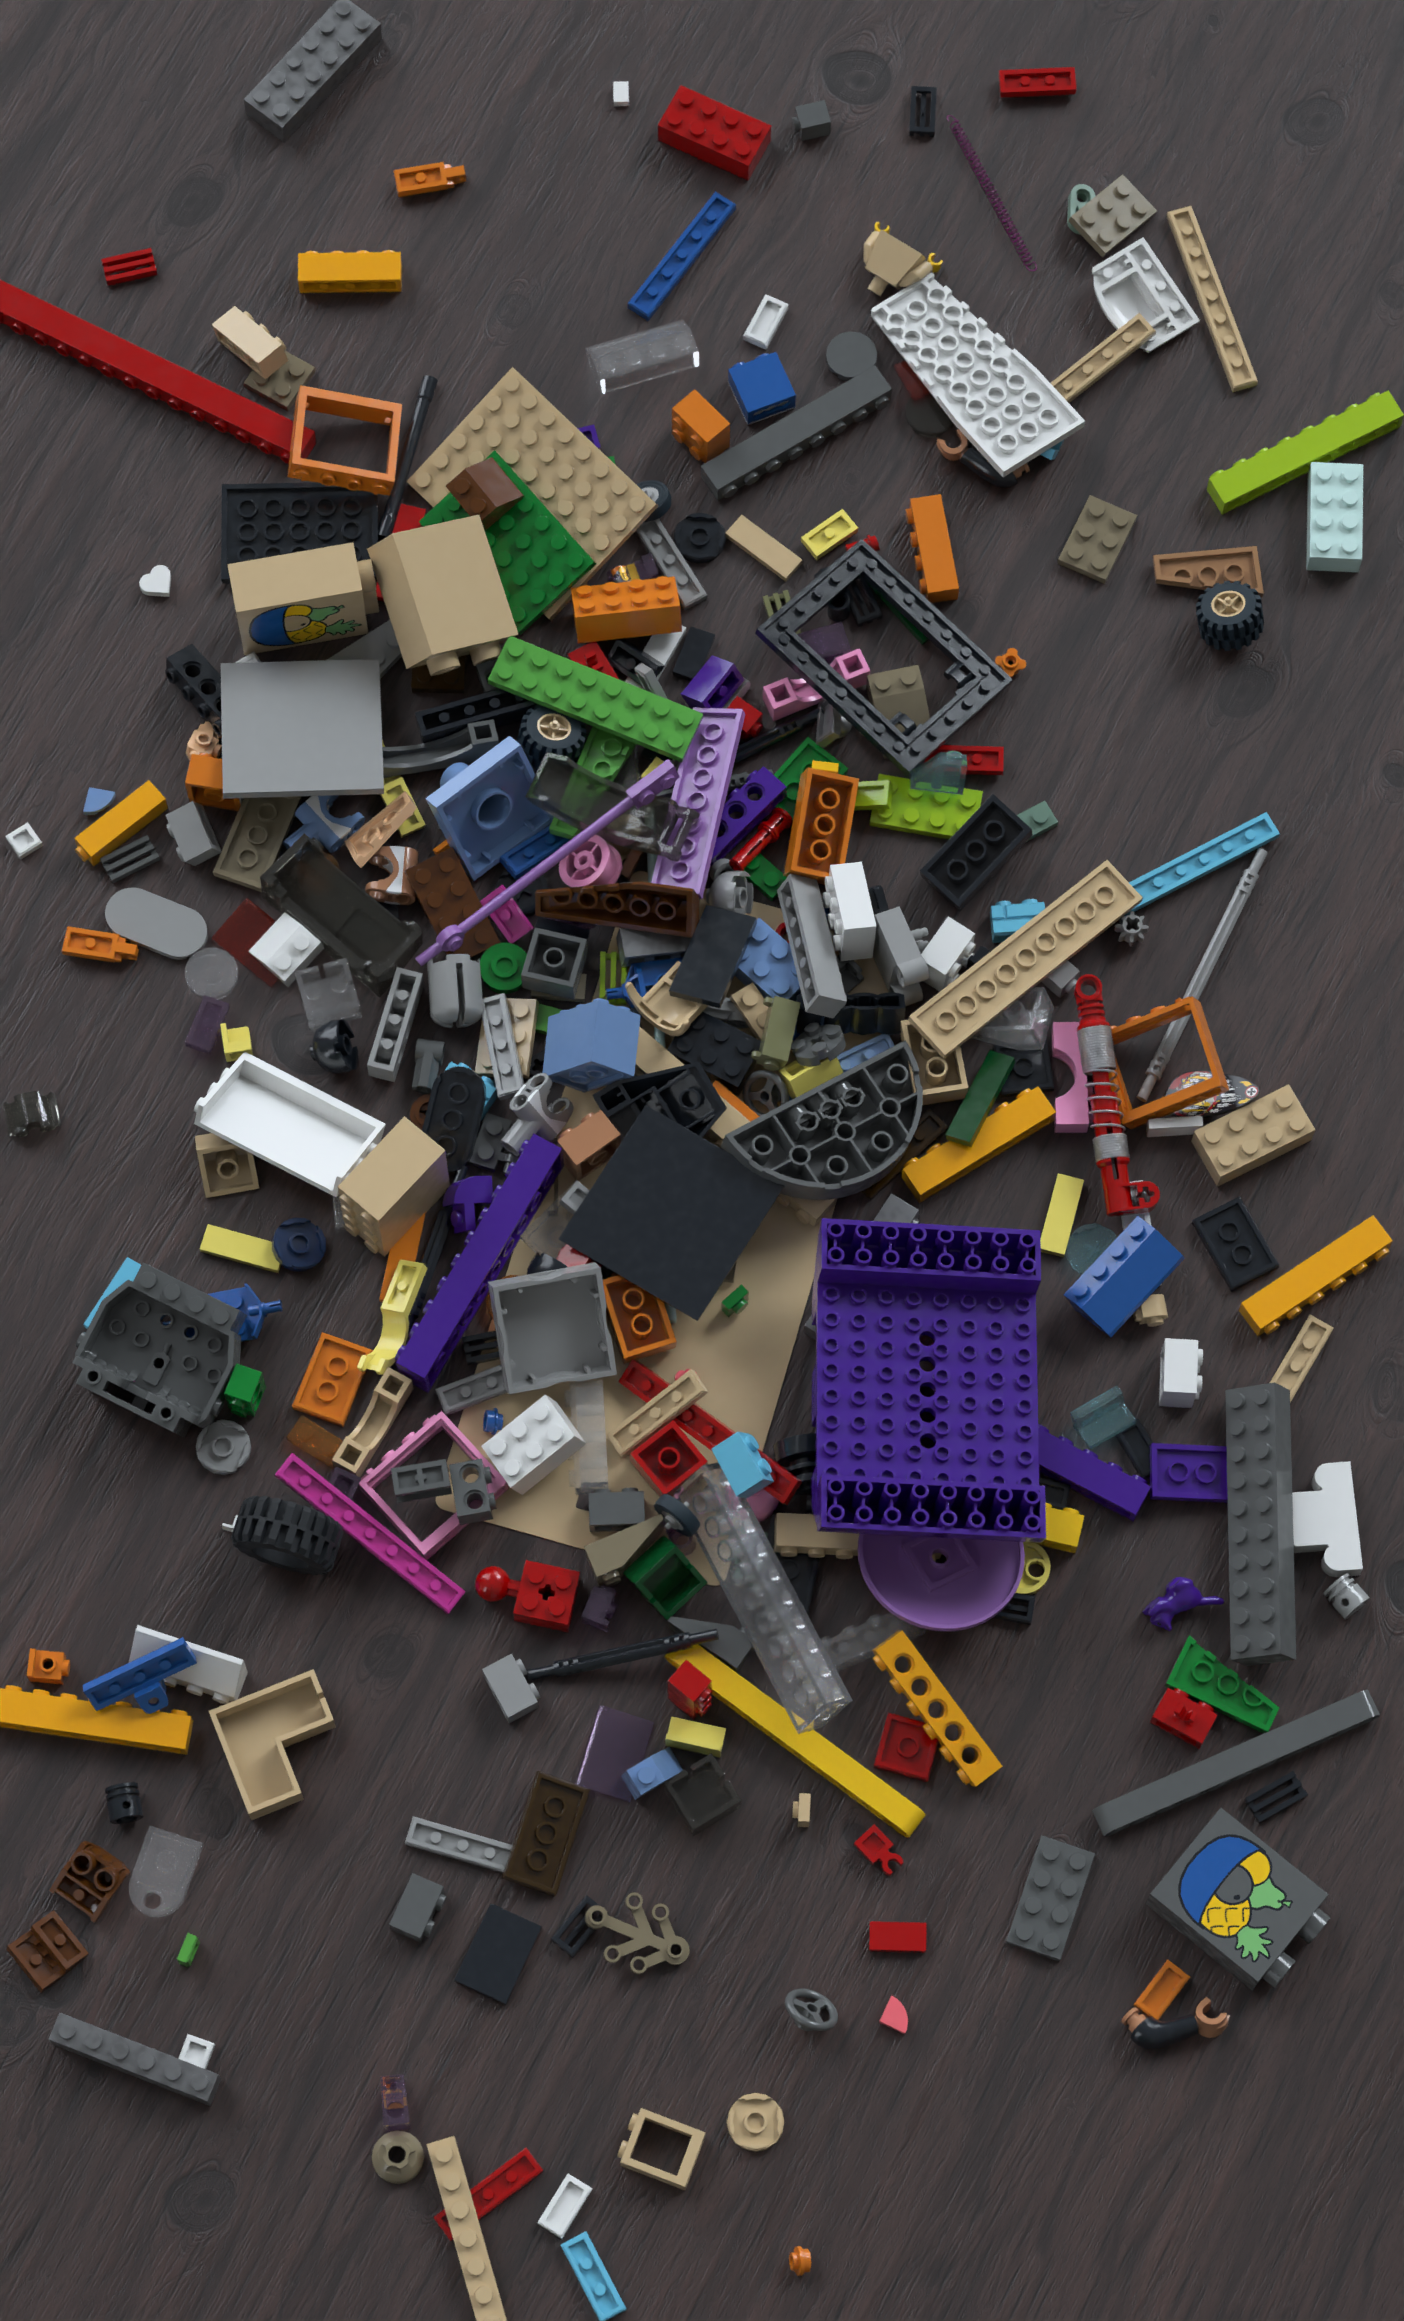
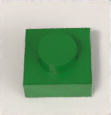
M741 1284L721 1302V1310L728 1317L734 1312L736 1314L742 1312L748 1305L749 1291Z

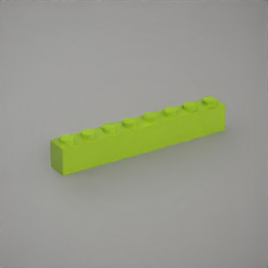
M1389 390L1382 394L1375 393L1360 405L1353 404L1337 416H1328L1321 424L1315 427L1308 426L1304 428L1299 435L1292 438L1286 437L1270 449L1263 448L1254 457L1248 460L1241 459L1225 471H1216L1209 478L1207 491L1221 514L1227 513L1308 473L1311 462L1328 463L1401 427L1404 414Z

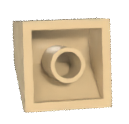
M213 1133L195 1136L206 1198L259 1189L253 1154Z

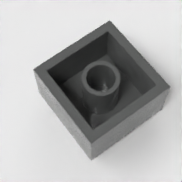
M535 928L521 973L522 987L575 1000L588 955L587 939Z

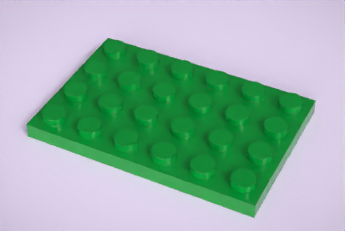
M494 450L486 459L492 457L525 496L485 531L518 634L521 635L597 563ZM450 492L419 523L424 527L470 516Z

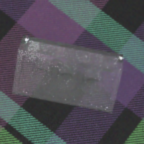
M683 319L585 348L600 394L699 366L698 348L691 329Z

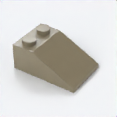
M919 665L867 675L866 690L869 702L888 720H891L898 712L906 714L915 722L916 727L920 723L923 725L930 719ZM901 724L896 727L901 732L905 730Z
M662 1514L584 1546L586 1558L599 1587L604 1584L605 1587H611L621 1582L620 1578L625 1576L623 1572L646 1552L665 1530Z

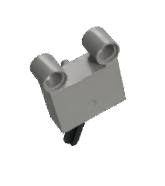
M881 885L872 886L868 889L876 922L873 958L888 991L903 994L906 1006L922 1001L923 993L919 982L929 979V970L920 952L924 951L929 942L919 939L927 936L928 930L924 927L910 931L900 906L889 910L883 887Z

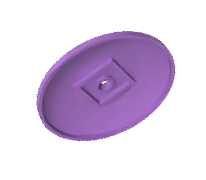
M859 1534L858 1561L869 1590L882 1606L893 1615L920 1628L934 1631H958L985 1623L1001 1612L1010 1602L1023 1575L1025 1559L1023 1542ZM941 1553L946 1557L947 1561L942 1564L936 1563L932 1559V1555Z

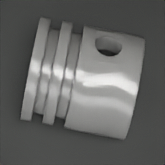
M1349 1573L1341 1576L1323 1593L1325 1597H1329L1327 1599L1329 1602L1333 1601V1607L1345 1620L1355 1614L1370 1599L1358 1583L1354 1584L1355 1580L1349 1578Z

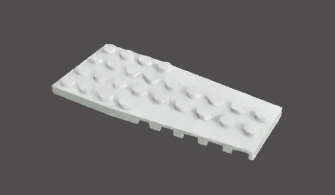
M933 273L928 274L922 280L904 288L872 308L871 317L955 426L1002 477L1010 474L1084 427L1085 420L1038 369L1015 348L1011 350L1005 344V339L1000 334L991 332L987 328V323L981 317L977 319L969 311V306L964 301L960 303L952 296L951 289L947 286L942 287L934 279L935 275Z

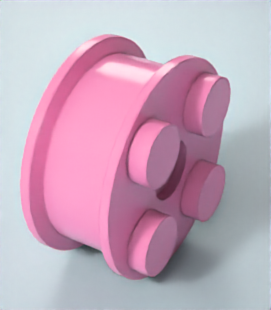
M598 835L591 837L559 862L560 877L569 887L615 884L623 868L619 852Z

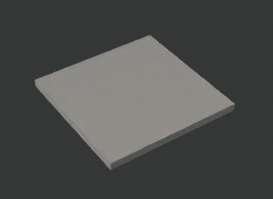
M379 659L221 663L223 799L384 794Z

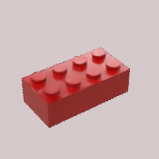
M680 85L658 124V141L749 181L771 141V125Z

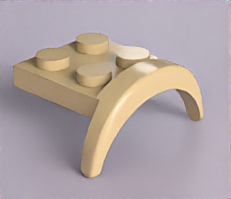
M679 961L643 997L639 995L631 982H627L625 985L627 994L636 1010L654 1027L671 1036L684 1034L690 1027V1024L708 1006L670 996L669 989L681 964Z

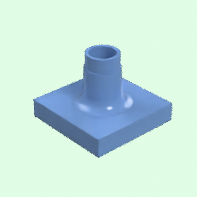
M510 736L469 766L462 762L449 766L441 776L440 788L425 798L450 848L453 847L466 875L473 881L499 863L500 856L551 824L555 816L522 746Z

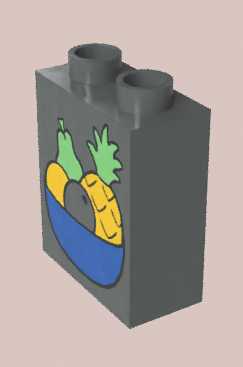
M1222 1808L1217 1811L1150 1893L1146 1902L1147 1906L1252 1991L1262 1978L1275 1988L1296 1962L1284 1952L1298 1935L1310 1944L1330 1920V1917L1319 1909L1328 1894Z

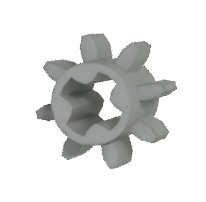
M1131 911L1130 915L1120 918L1119 922L1121 924L1115 925L1114 929L1115 932H1120L1118 941L1124 940L1129 943L1130 947L1137 940L1142 943L1144 940L1142 933H1148L1149 926L1143 925L1144 916L1138 917Z

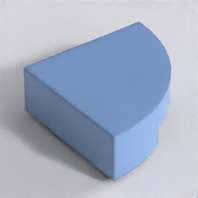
M89 787L83 810L84 815L98 814L97 812L110 806L116 797L115 792Z

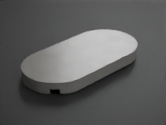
M140 888L122 889L116 892L106 905L105 918L109 928L114 934H119L120 937L126 938V941L176 960L187 959V957L192 955L195 956L206 945L208 938L206 923L203 917L191 908Z

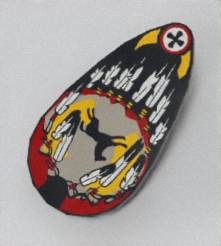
M1190 1071L1181 1074L1169 1085L1166 1096L1212 1078V1072ZM1224 1073L1229 1091L1172 1114L1177 1117L1201 1116L1202 1118L1225 1114L1238 1110L1256 1100L1260 1095V1090L1256 1085L1244 1078Z

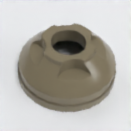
M392 2131L383 2135L376 2142L372 2151V2164L376 2173L383 2180L393 2184L406 2183L415 2178L421 2171L424 2163V2152L420 2142L412 2134L405 2131ZM393 2147H401L405 2150L406 2156L401 2163H393L389 2160V2151Z

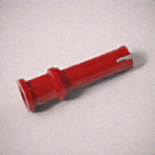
M775 808L772 811V816L767 821L759 824L758 832L729 860L730 867L734 871H743L769 843L776 842L779 839V834L785 828H790L793 820L790 814L782 808Z

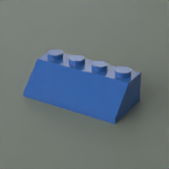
M1137 1216L1068 1289L1064 1296L1079 1314L1111 1338L1185 1258L1154 1227Z

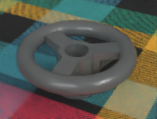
M758 1070L750 1074L744 1082L742 1091L744 1104L758 1116H762L764 1113L756 1109L752 1100H759L767 1106L769 1111L777 1108V1103L781 1102V1105L789 1102L788 1089L784 1081L774 1072ZM757 1079H768L766 1085L760 1091H751L752 1084Z
M799 1988L789 1992L785 1998L786 2010L800 2029L805 2031H827L837 2024V2010L833 2003L822 1994L810 1989ZM798 1997H806V1998L813 1999V2000H815L816 2002H814V2003H812V2002H807V2003H805V2002L800 2001V2000H798V1999H796V1998H798ZM826 2008L830 2015V2019L826 2022H823L819 2015L820 2010Z

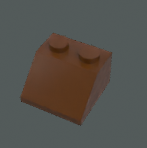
M492 457L465 468L446 485L447 489L469 516H480L485 531L525 497Z

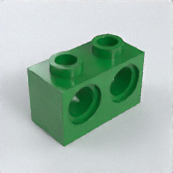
M236 1363L224 1393L228 1407L233 1414L240 1417H246L247 1415L255 1417L266 1389L262 1372Z

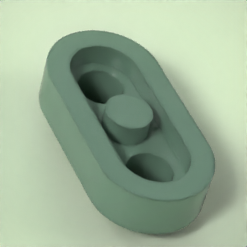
M1085 184L1076 185L1068 196L1067 224L1070 230L1076 234L1080 233L1068 220L1095 197L1093 189Z

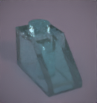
M958 751L939 752L910 773V789L963 795L967 772V755L961 754Z

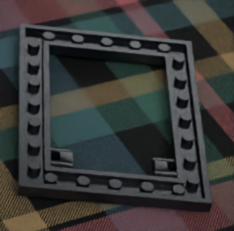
M860 539L760 625L755 632L767 646L906 776L1008 687L1013 680L863 539ZM860 576L954 662L943 675L948 680L953 678L957 682L956 688L958 690L955 692V696L923 725L920 723L916 727L915 722L901 712H898L891 720H888L795 633ZM899 724L905 728L903 732L896 728Z

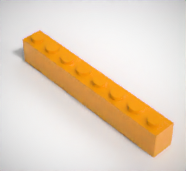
M6 1685L5 1689L0 1688V1727L188 1755L193 1720L191 1716H187L188 1713L185 1711L171 1710V1713H166L158 1710L148 1714L142 1709L132 1708L130 1703L121 1701L96 1711L89 1699L88 1701L77 1700V1696L62 1693L60 1697L50 1696V1692L40 1689H34L33 1693L23 1692L21 1687Z

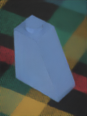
M667 1747L628 1769L621 1777L636 1800L683 1772V1769L670 1747Z

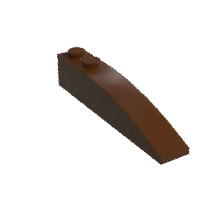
M648 882L544 889L535 892V916L692 938L699 923L700 898L692 888Z

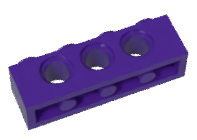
M764 766L759 771H753L747 777L746 784L742 788H736L729 794L727 802L724 804L719 830L725 833L716 839L710 866L717 860L724 858L787 797V787ZM752 794L762 796L757 801H752L748 798ZM733 812H741L743 814L739 819L730 817Z

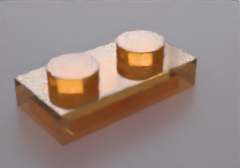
M301 1415L287 1436L288 1441L331 1468H334L332 1459L343 1440Z

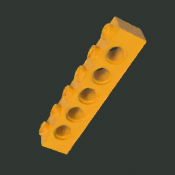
M898 1630L872 1650L876 1655L872 1659L882 1672L887 1670L892 1677L889 1681L891 1686L898 1694L903 1692L909 1700L906 1706L915 1717L920 1715L926 1723L922 1726L932 1740L937 1738L942 1745L939 1749L948 1762L954 1761L959 1768L956 1773L965 1785L970 1783L971 1786L976 1787L1003 1767L903 1630ZM900 1656L908 1661V1668L903 1673L898 1672L895 1668V1661ZM916 1679L922 1680L925 1685V1690L921 1695H915L911 1689L912 1683ZM933 1702H937L941 1706V1714L937 1718L931 1717L928 1713V1707ZM951 1724L955 1725L958 1729V1736L952 1741L948 1740L945 1736V1729ZM967 1747L972 1748L975 1753L974 1760L971 1763H965L962 1759V1752Z

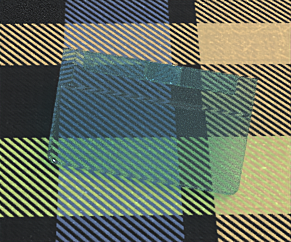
M1117 1385L1070 1412L1074 1429L1090 1449L1095 1448L1136 1424V1418L1126 1407L1123 1393Z

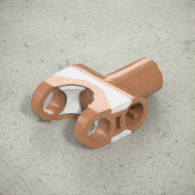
M381 846L368 862L389 872L390 876L367 883L365 886L366 896L372 900L388 904L409 905L414 903L416 894L404 871L418 864V851L409 847Z

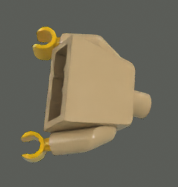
M876 222L874 231L864 243L865 269L875 275L868 287L870 291L881 296L888 284L899 290L902 287H908L922 280L931 272L934 273L940 270L943 260L934 263L935 253H930L927 261H925L926 258L921 253L889 234L890 226H887L885 230H880V222Z

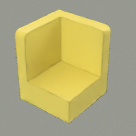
M226 1023L220 1024L227 1062L237 1061L244 1051L253 1055L248 1027L227 1029Z

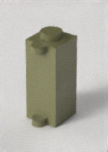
M774 996V998H764L763 1004L769 1008L759 1051H752L751 1058L757 1060L756 1063L763 1065L765 1069L777 1071L783 1069L788 1062L801 1003Z

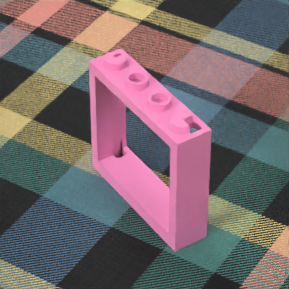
M442 1411L437 1415L434 1414L430 1419L427 1418L422 1424L423 1427L418 1432L409 1433L402 1440L403 1445L396 1451L390 1450L381 1459L382 1463L375 1469H368L358 1483L360 1490L426 1560L468 1524L460 1525L456 1512L421 1542L373 1490L392 1474L391 1468L400 1467L443 1429L471 1460L482 1458L484 1467H490L492 1483L488 1484L489 1493H494L495 1500L509 1489L507 1482ZM474 1500L470 1503L469 1507L477 1509L483 1502L481 1500Z

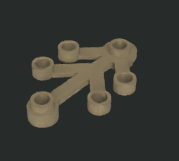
M630 1893L625 1899V1905L631 1910L637 1927L609 1916L606 1909L602 1906L595 1905L587 1910L585 1922L590 1928L600 1929L604 1926L633 1939L619 1946H608L604 1950L603 1956L609 1963H615L620 1957L646 1946H651L660 1951L645 1958L641 1956L633 1958L630 1962V1970L634 1974H642L647 1968L663 1961L672 1965H678L688 1958L689 1945L682 1937L675 1936L668 1919L669 1909L664 1904L655 1905L651 1911L652 1918L659 1923L664 1939L653 1935L642 1908L643 1898L638 1893ZM630 1897H637L639 1905L636 1907L629 1904ZM656 1908H663L665 1916L662 1918L655 1915ZM597 1911L602 1914L600 1922H595L592 1919L593 1912ZM672 1945L680 1947L679 1955L671 1953L670 1948ZM609 1949L617 1951L616 1959H610L607 1956ZM636 1960H640L644 1964L643 1969L640 1971L636 1970L633 1966Z

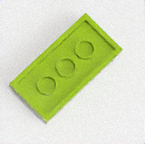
M879 774L877 781L890 780L893 783L891 808L873 809L869 826L950 839L980 808L983 791Z

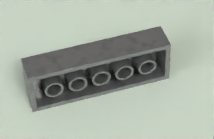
M337 0L244 98L246 115L285 143L382 40L381 23L351 1Z

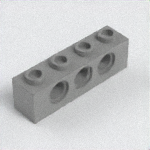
M399 967L396 968L367 1063L369 1076L395 1082L423 991V973Z

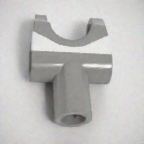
M546 1073L537 1074L529 1079L510 1102V1109L516 1114L518 1119L501 1139L500 1143L505 1149L516 1156L520 1155L519 1150L526 1139L530 1140L533 1134L549 1142L552 1141L572 1115L574 1106L568 1098H559L553 1104L551 1103L547 1106L546 1101L550 1092L549 1089L552 1086V1079Z

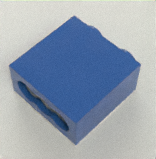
M776 352L761 354L755 360L747 363L740 362L728 369V383L747 425L795 408L796 394Z

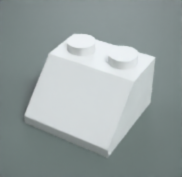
M284 912L248 952L289 987L324 947L303 925Z

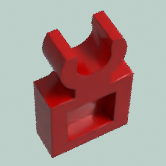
M875 1824L854 1842V1846L872 1865L879 1860L882 1863L883 1872L888 1876L893 1874V1871L888 1867L890 1861H896L900 1866L904 1863L901 1856L889 1852L894 1844Z

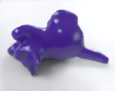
M1176 1577L1166 1585V1595L1154 1599L1145 1607L1142 1613L1151 1617L1150 1622L1153 1625L1171 1631V1621L1174 1615L1196 1606L1224 1604V1600L1217 1596L1203 1597L1191 1579Z

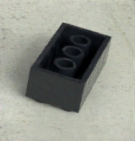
M992 794L920 870L921 877L960 912L1033 835L1032 829L1000 799Z

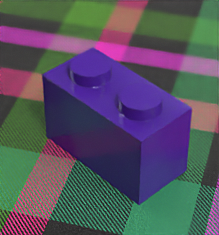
M712 655L681 695L691 709L693 707L722 708L743 683L744 678L734 663Z

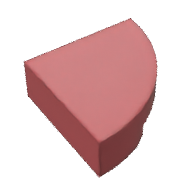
M891 1995L879 2023L905 2035L908 2027L907 2012L902 2003Z

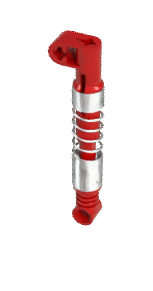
M1086 974L1077 980L1074 989L1076 1004L1079 1006L1077 1008L1078 1018L1081 1019L1077 1027V1036L1083 1068L1082 1073L1092 1075L1093 1083H1088L1084 1086H1094L1095 1094L1086 1100L1091 1101L1092 1111L1089 1114L1093 1115L1094 1125L1090 1127L1095 1129L1096 1136L1092 1140L1095 1152L1094 1157L1096 1166L1101 1170L1107 1216L1116 1217L1147 1213L1156 1208L1160 1198V1191L1150 1181L1133 1183L1129 1181L1127 1165L1130 1163V1154L1128 1151L1127 1135L1123 1134L1126 1128L1121 1125V1119L1124 1114L1119 1111V1105L1122 1101L1117 1098V1092L1120 1087L1110 1083V1081L1117 1077L1118 1073L1115 1071L1117 1067L1111 1027L1104 1017L1102 983L1097 976ZM1090 985L1095 989V993L1090 996L1082 993L1081 987ZM1113 1072L1115 1076L1109 1079L1108 1073ZM1110 1085L1117 1087V1090L1111 1092ZM1112 1164H1115L1117 1179L1115 1180L1113 1176ZM1131 1190H1135L1136 1198L1141 1197L1142 1192H1146L1147 1196L1152 1197H1150L1149 1202H1145L1144 1198H1139L1137 1206L1133 1207Z

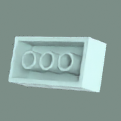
M1311 462L1308 473L1306 570L1359 572L1362 562L1363 464Z

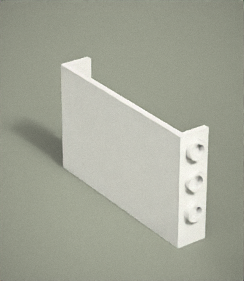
M245 1051L230 1069H224L219 1082H213L206 1097H200L194 1107V1112H196L195 1125L335 1197L339 1194L338 1186L379 1144L386 1125Z

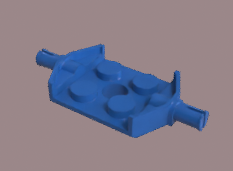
M683 957L632 963L625 983L621 987L605 989L606 999L622 998L625 999L631 1009L635 1008L627 994L626 983L631 982L639 995L643 997L677 961L682 962Z
M247 1283L242 1288L208 1294L247 1315L238 1333L241 1336V1342L257 1339L264 1319L268 1317L267 1314L283 1311L281 1300L268 1303L261 1302ZM171 1321L163 1322V1325L167 1326ZM189 1328L186 1332L189 1338L195 1334L194 1328Z

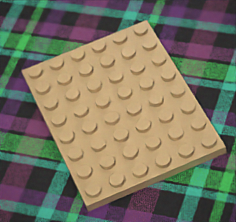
M513 367L407 480L434 508L450 493L446 485L465 468L484 461L495 450L597 563L571 588L585 585L658 507L644 491ZM571 588L544 613L548 619L552 621L571 601Z

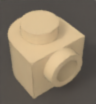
M1150 1295L1133 1313L1135 1322H1139V1324L1147 1323L1149 1327L1162 1325L1164 1323L1163 1320L1168 1318L1164 1295Z

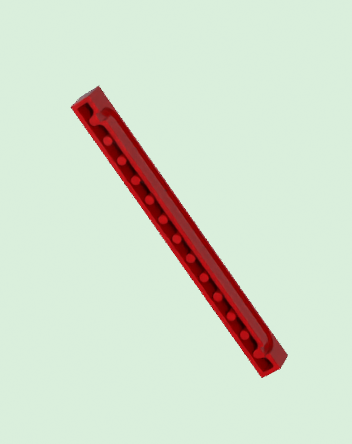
M0 280V324L4 323L10 326L17 334H26L32 337L40 345L45 346L47 344L55 348L63 356L67 357L70 355L86 367L92 366L97 368L106 377H115L131 389L138 388L154 400L159 398L167 402L174 410H183L189 413L197 421L202 422L204 420L212 424L220 432L225 433L227 431L235 435L243 443H252L263 453H272L289 465L293 430L292 420ZM304 426L300 458L307 459L316 444L315 431Z

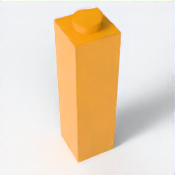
M148 780L75 837L76 853L84 862L89 860L95 866L100 862V858L112 853L168 809L166 798Z

